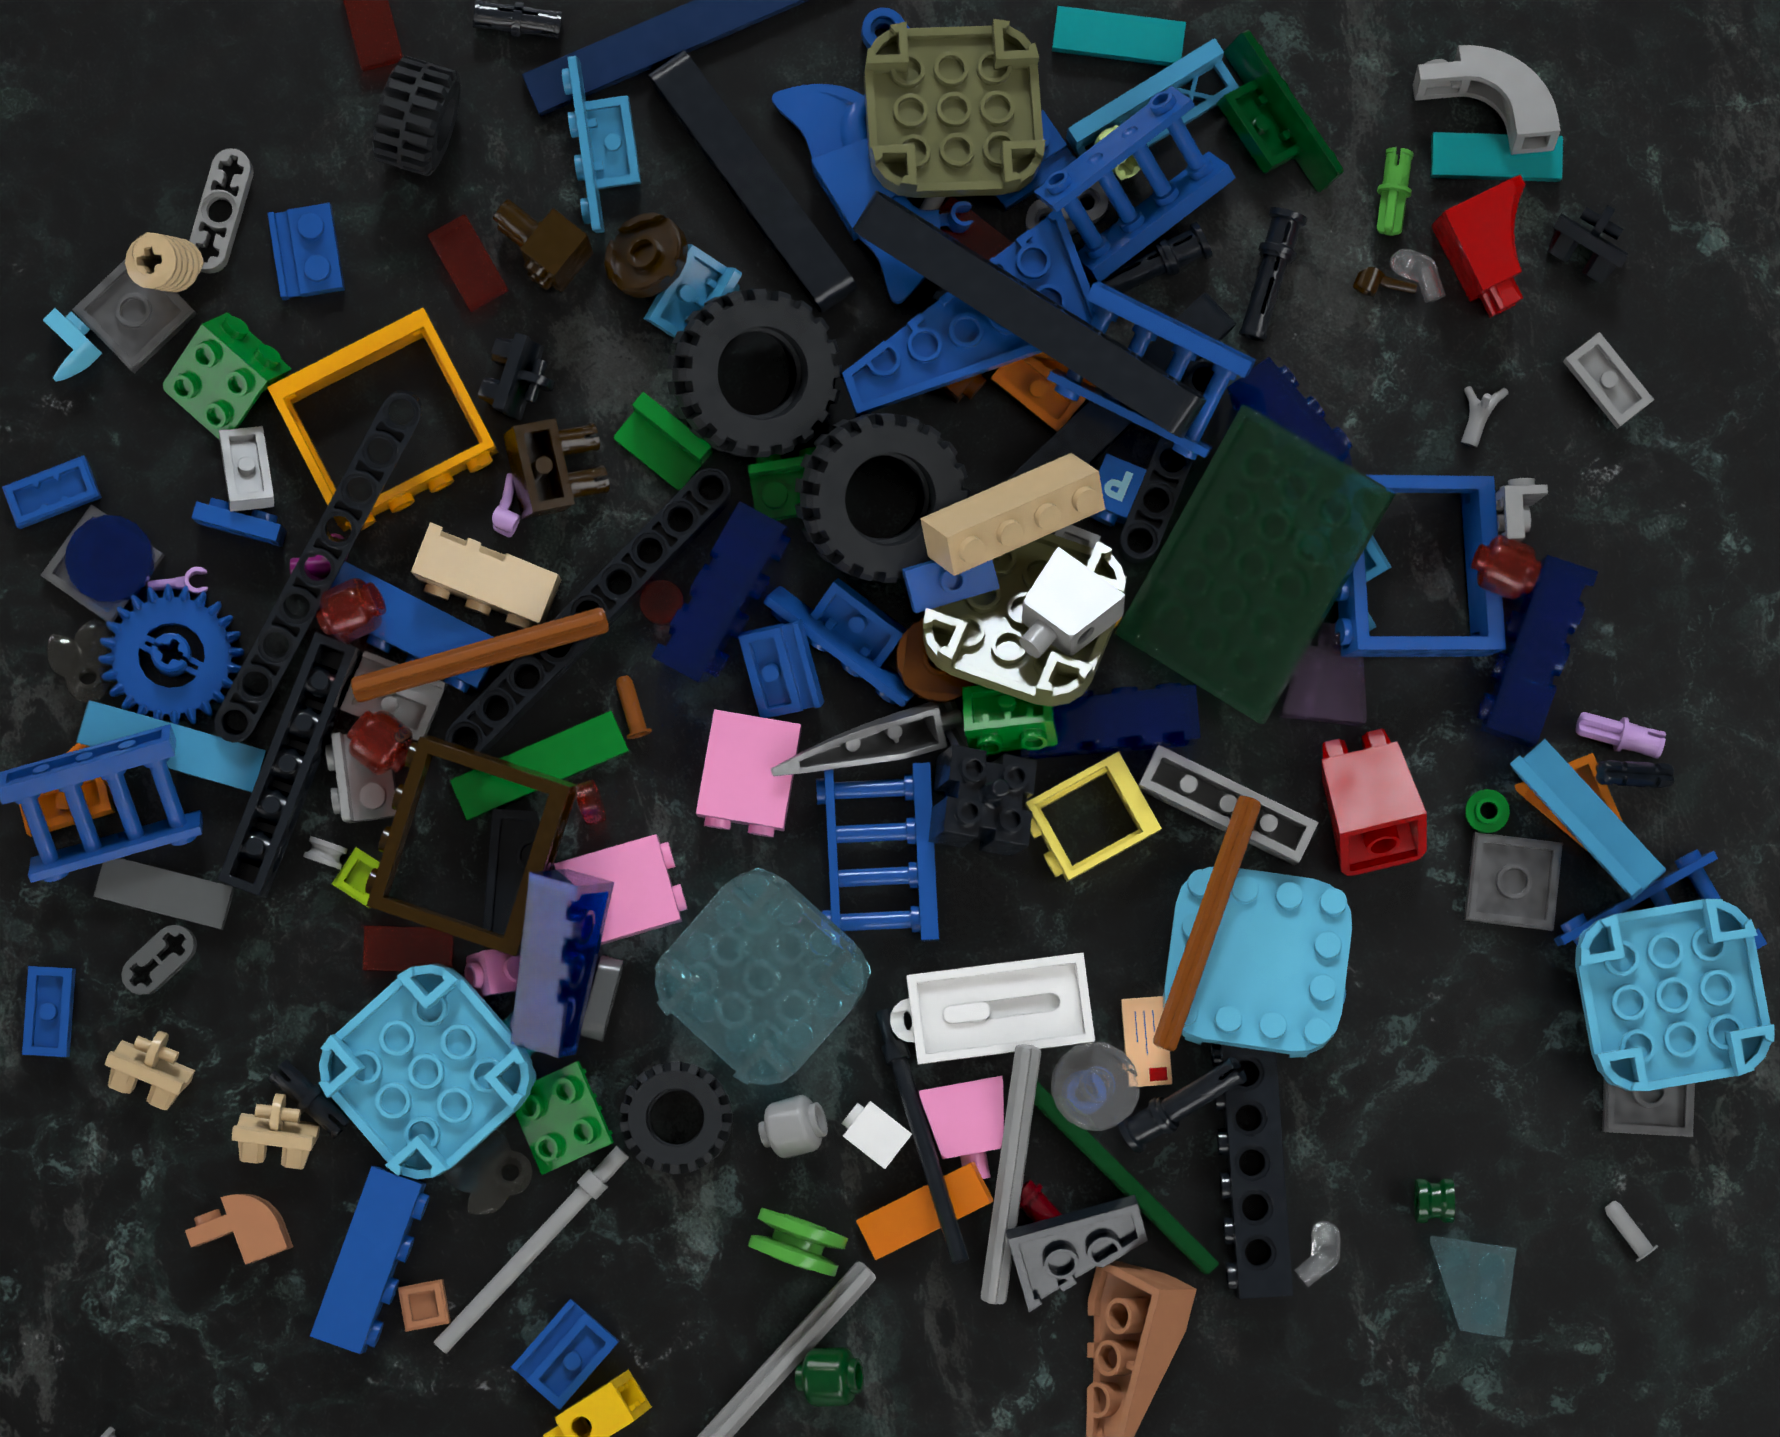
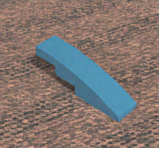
M88 700L76 743L90 747L171 724L176 738L175 756L170 757L167 761L170 770L244 791H253L266 750L239 742H228L215 735Z

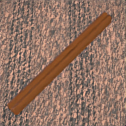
M603 608L592 609L356 676L351 679V688L357 702H365L607 633L609 631L608 620Z
M1240 795L1237 799L1153 1038L1154 1045L1168 1051H1174L1177 1048L1261 808L1260 802L1254 798Z

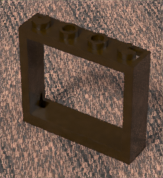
M420 736L418 743L413 742L405 759V767L410 769L405 784H400L397 787L392 800V809L396 810L392 826H386L379 841L378 850L383 852L378 869H372L366 883L365 893L370 894L366 906L515 957L525 954L579 785L433 736ZM433 755L549 794L504 935L389 896Z

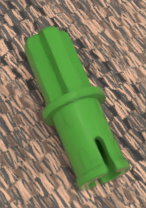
M1397 147L1386 149L1383 182L1377 187V193L1381 197L1376 229L1378 233L1387 236L1399 235L1402 232L1406 199L1411 197L1412 194L1408 184L1414 153L1405 148H1401L1399 165H1397Z

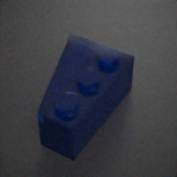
M1268 357L1251 369L1247 377H1240L1227 387L1231 404L1265 449L1268 447L1285 466L1282 470L1284 475L1290 481L1295 478L1304 488L1309 500L1307 505L1314 512L1332 501L1330 483L1345 475H1354L1349 451L1353 446L1349 438L1338 426L1331 429L1323 418L1326 415L1320 404L1312 396L1305 399L1298 391L1299 383L1293 373L1285 365L1279 368Z

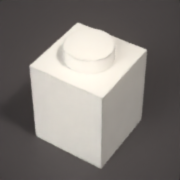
M871 1101L865 1108L857 1103L841 1123L848 1128L843 1137L884 1169H886L912 1135L911 1132Z

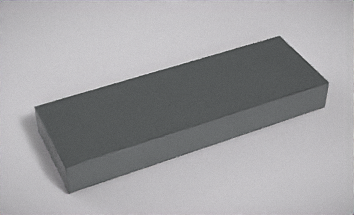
M117 858L102 863L93 897L224 930L235 887Z

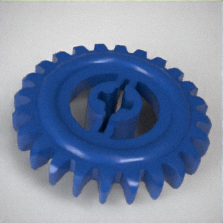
M166 584L162 598H158L153 588L148 587V602L143 603L137 596L131 595V602L134 607L132 612L121 606L117 607V612L123 622L121 624L111 621L106 622L107 628L115 634V637L101 638L100 643L102 646L112 650V652L99 656L98 660L100 663L110 665L113 668L103 673L101 677L104 681H118L109 694L112 697L123 694L127 695L121 705L123 710H128L137 704L139 706L138 714L147 716L152 712L153 718L162 721L166 715L170 717L171 723L179 725L181 715L185 714L191 724H196V711L200 709L204 714L211 717L213 712L210 702L213 700L222 704L225 697L221 690H229L233 684V681L228 678L229 675H236L241 669V666L233 663L232 660L242 657L245 651L242 648L231 647L232 643L241 638V632H226V629L234 620L233 616L228 615L218 619L217 616L222 608V604L220 601H217L206 608L207 594L205 591H202L193 601L190 600V591L187 585L183 587L179 597H174L171 585ZM177 625L188 628L198 636L204 647V662L192 657L190 646L181 635L164 633L155 639L149 636V634L162 626ZM174 645L178 646L179 654L184 660L172 659L169 664H165L164 656L158 649L171 650ZM140 650L151 655L154 666L162 675L177 677L186 672L194 676V680L183 686L172 688L155 684L145 676L140 667ZM188 664L193 665V666L197 667L198 669L196 670V669H194V668L188 666Z

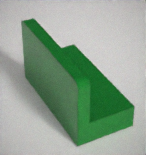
M642 392L632 404L634 412L616 432L614 439L674 489L680 491L712 455V447L702 438H698L686 425L646 393Z

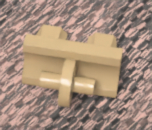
M158 1031L152 1041L138 1036L134 1045L122 1040L114 1052L110 1051L105 1062V1065L111 1068L108 1082L109 1088L121 1093L130 1094L135 1089L138 1079L147 1082L152 1086L146 1101L150 1105L162 1110H167L174 1103L177 1096L190 1084L195 1070L176 1062L179 1052L166 1047L169 1035L163 1031Z
M276 1093L272 1106L256 1104L255 1115L241 1113L238 1124L233 1127L232 1141H238L241 1162L263 1163L266 1158L267 1145L282 1147V1166L301 1170L306 1165L310 1151L319 1137L320 1125L318 1123L300 1121L301 1109L286 1108V1095Z

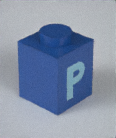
M1106 453L1099 470L1105 510L1090 517L1109 526H1114L1116 521L1125 524L1147 470Z

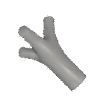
M1471 386L1464 389L1469 400L1470 412L1461 443L1478 447L1489 415L1497 403L1509 393L1506 388H1502L1493 395L1484 394L1481 401L1477 398Z

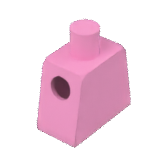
M1002 1076L918 1091L941 1158L947 1159L960 1156L962 1167L974 1161L982 1178H991L986 1151L1001 1149L1004 1131Z

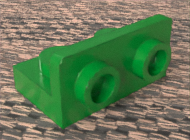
M816 447L798 451L799 457L782 459L779 454L770 455V457L755 458L756 464L748 465L757 523L797 517L795 504L800 503V493L795 492L796 478L802 479L805 470L804 467L800 466L805 454L812 455Z
M981 685L962 687L964 732L969 748L987 751V756H992L1005 751L1022 749L1040 750L1044 747L1058 744V735L1054 723V706L1033 704Z

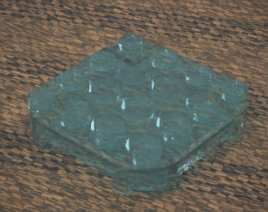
M762 868L741 873L722 886L670 948L661 955L654 968L656 970L655 987L659 1001L656 1003L666 1016L672 1013L736 1071L733 1077L746 1085L754 1083L766 1086L783 1083L805 1064L859 1003L867 989V981L871 974L870 965L865 960L864 954L850 937L788 881Z

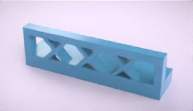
M1215 38L1070 126L1067 130V141L1078 157L1086 152L1085 146L1095 141L1102 131L1115 125L1120 126L1149 104L1150 99L1154 95L1166 91L1171 86L1192 101L1193 99L1203 101L1181 117L1185 125L1216 107V103L1225 94L1239 88L1222 61L1224 51ZM1212 68L1215 69L1226 87L1215 95L1195 92L1198 77ZM1192 81L1191 90L1181 88ZM1166 128L1149 141L1147 146L1151 147L1170 135L1168 129Z
M1546 739L1539 743L1524 758L1519 755L1510 763L1513 771L1632 900L1666 872L1665 867Z

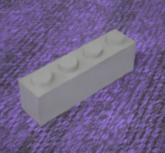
M1160 745L1154 750L1138 783V787L1142 792L1224 832L1227 830L1240 795L1258 800L1261 808L1248 844L1294 866L1300 862L1319 823Z

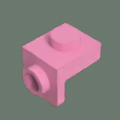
M528 944L525 954L517 957L494 949L483 950L466 957L467 964L464 970V977L482 998L538 988L531 944Z

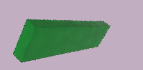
M609 711L499 759L565 780L626 754L629 750L613 712ZM476 769L450 780L467 821L493 811V808L498 809L538 791Z

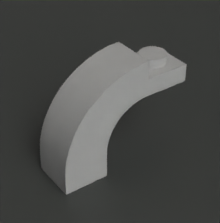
M1458 45L1453 62L1435 59L1418 65L1412 85L1415 101L1451 97H1470L1481 100L1495 109L1504 121L1511 155L1554 151L1561 131L1556 105L1540 77L1517 58L1493 48Z

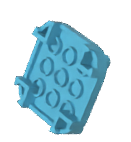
M1213 867L1194 871L1180 889L1174 908L1163 993V1010ZM1239 868L1182 1031V1035L1185 1037L1184 1040L1199 1045L1202 1042L1289 1054V1058L1307 1057L1308 1054L1323 1048L1334 1036L1343 1009L1352 934L1351 910L1347 904L1346 895L1330 884L1313 878Z
M1702 899L1613 914L1595 921L1581 932L1576 947V973L1591 1055L1597 1070L1608 1084L1626 1091H1651L1740 1076L1755 1070L1754 1068L1766 1057L1771 1043L1774 1042V1024L1770 1023L1754 938L1758 934L1752 919H1748L1738 907L1723 901V899Z
M440 963L410 967L398 974V978L344 1027L336 1034L329 1036L321 1047L323 1051L319 1062L321 1078L319 1085L325 1096L333 1098L388 1162L385 1164L386 1167L398 1176L402 1175L417 1180L440 1176L455 1167L522 1106L530 1095L531 1088L536 1081V1072L533 1068L532 1059L524 1045L466 978L453 968L446 967Z

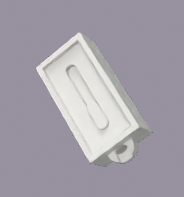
M1084 953L906 975L909 998L901 1000L895 1005L890 1015V1025L894 1034L905 1042H915L917 1065L1014 1053L1016 1046L1022 1044L1045 1049L1095 1042ZM906 1011L910 1014L912 1020L910 1030H907L904 1025L903 1017Z

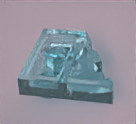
M1431 1235L1430 1244L1460 1331L1505 1337L1517 1248Z

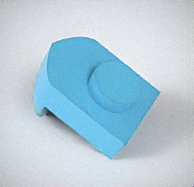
M54 308L43 319L73 349L55 373L53 379L56 382L82 372L102 354L84 336L90 329L72 311L64 317Z

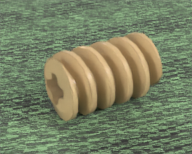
M146 232L132 242L126 253L125 260L127 273L134 283L143 288L176 293L187 290L195 282L204 264L201 252L190 241Z

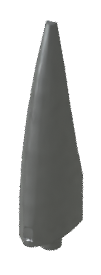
M928 702L876 719L829 738L771 768V773L774 777L907 759L946 748L947 743L944 731L963 726L962 715L959 709L940 714L939 707L933 702Z

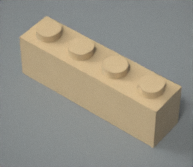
M1070 453L920 519L928 557L953 576H956L1105 510L1099 471Z

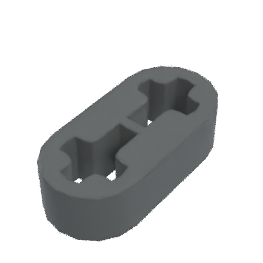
M170 925L161 929L123 966L121 976L126 989L139 995H150L158 991L196 954L197 940L193 932L179 925ZM172 935L178 938L184 935L186 940L183 941L182 947L185 949V952L182 955L173 952L163 960L160 955L170 946L166 940L168 936ZM156 961L159 965L149 974L152 983L150 985L145 983L135 985L133 980L136 979L137 974L134 968L137 965L146 968Z
M606 955L601 956L588 1001L581 1036L603 1041L618 990L624 960Z

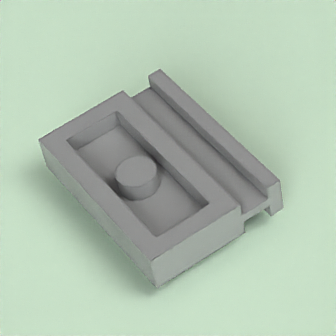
M364 651L362 661L354 677L395 666L398 663ZM438 680L365 702H357L350 684L340 709L396 733L397 731L399 733V729L402 731V727H399V723L396 721L398 720L406 729L409 728L412 731L413 740L418 741L420 736L427 735L447 684ZM383 711L388 714L390 712L396 718V720L388 716L381 717L382 713L378 712Z

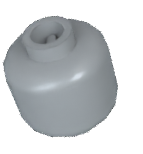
M804 1095L794 1096L769 1104L765 1109L764 1121L759 1122L758 1126L763 1145L766 1148L771 1147L777 1156L781 1158H791L817 1150L821 1145L822 1137H825L828 1132L826 1117L821 1105L818 1102L813 1103Z

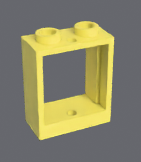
M1119 751L1034 797L1024 805L1027 811H1032L1031 835L1034 839L1042 836L1049 849L1043 856L1055 877L1063 874L1066 882L1149 838L1162 829ZM1107 773L1138 830L1072 866L1041 809Z

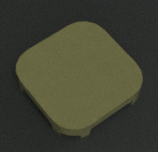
M993 19L992 26L907 28V21L890 25V29L877 37L871 47L868 48L864 71L869 161L874 176L882 186L899 196L928 198L1004 195L1017 192L1031 183L1041 167L1046 141L1043 140L1038 74L1039 54L1036 44H1031L1023 33L1009 26L1010 21Z
M1048 534L992 559L999 589L933 609L926 608L923 621V641L928 657L936 667L952 676L1033 704L1053 707L1072 702L1083 695L1091 684L1115 624L1072 656L1064 654L1051 644L1039 658H1035L1029 655L1019 643V639L1029 629L1022 621V604L1058 547L1125 594L1126 576H1124L1122 566L1113 557L1112 549L1098 541L1095 548H1091L1053 534Z

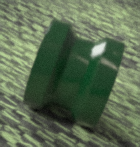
M1426 1179L1415 1180L1414 1212L1416 1223H1427L1431 1218H1439L1443 1223L1454 1222L1455 1188L1453 1179H1442L1439 1183H1429Z

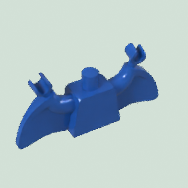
M831 84L801 85L775 92L772 96L774 107L800 131L807 142L812 157L811 164L815 178L853 241L860 239L875 254L883 271L891 301L895 304H901L922 284L926 277L867 241L853 230L874 192L878 191L887 195L939 229L940 227L947 226L952 232L959 234L968 230L974 221H960L955 213H966L972 208V205L969 202L960 201L955 203L948 213L939 214L938 209H919L907 199L908 197L899 196L882 186L874 176L869 161L865 94L863 96L852 89Z

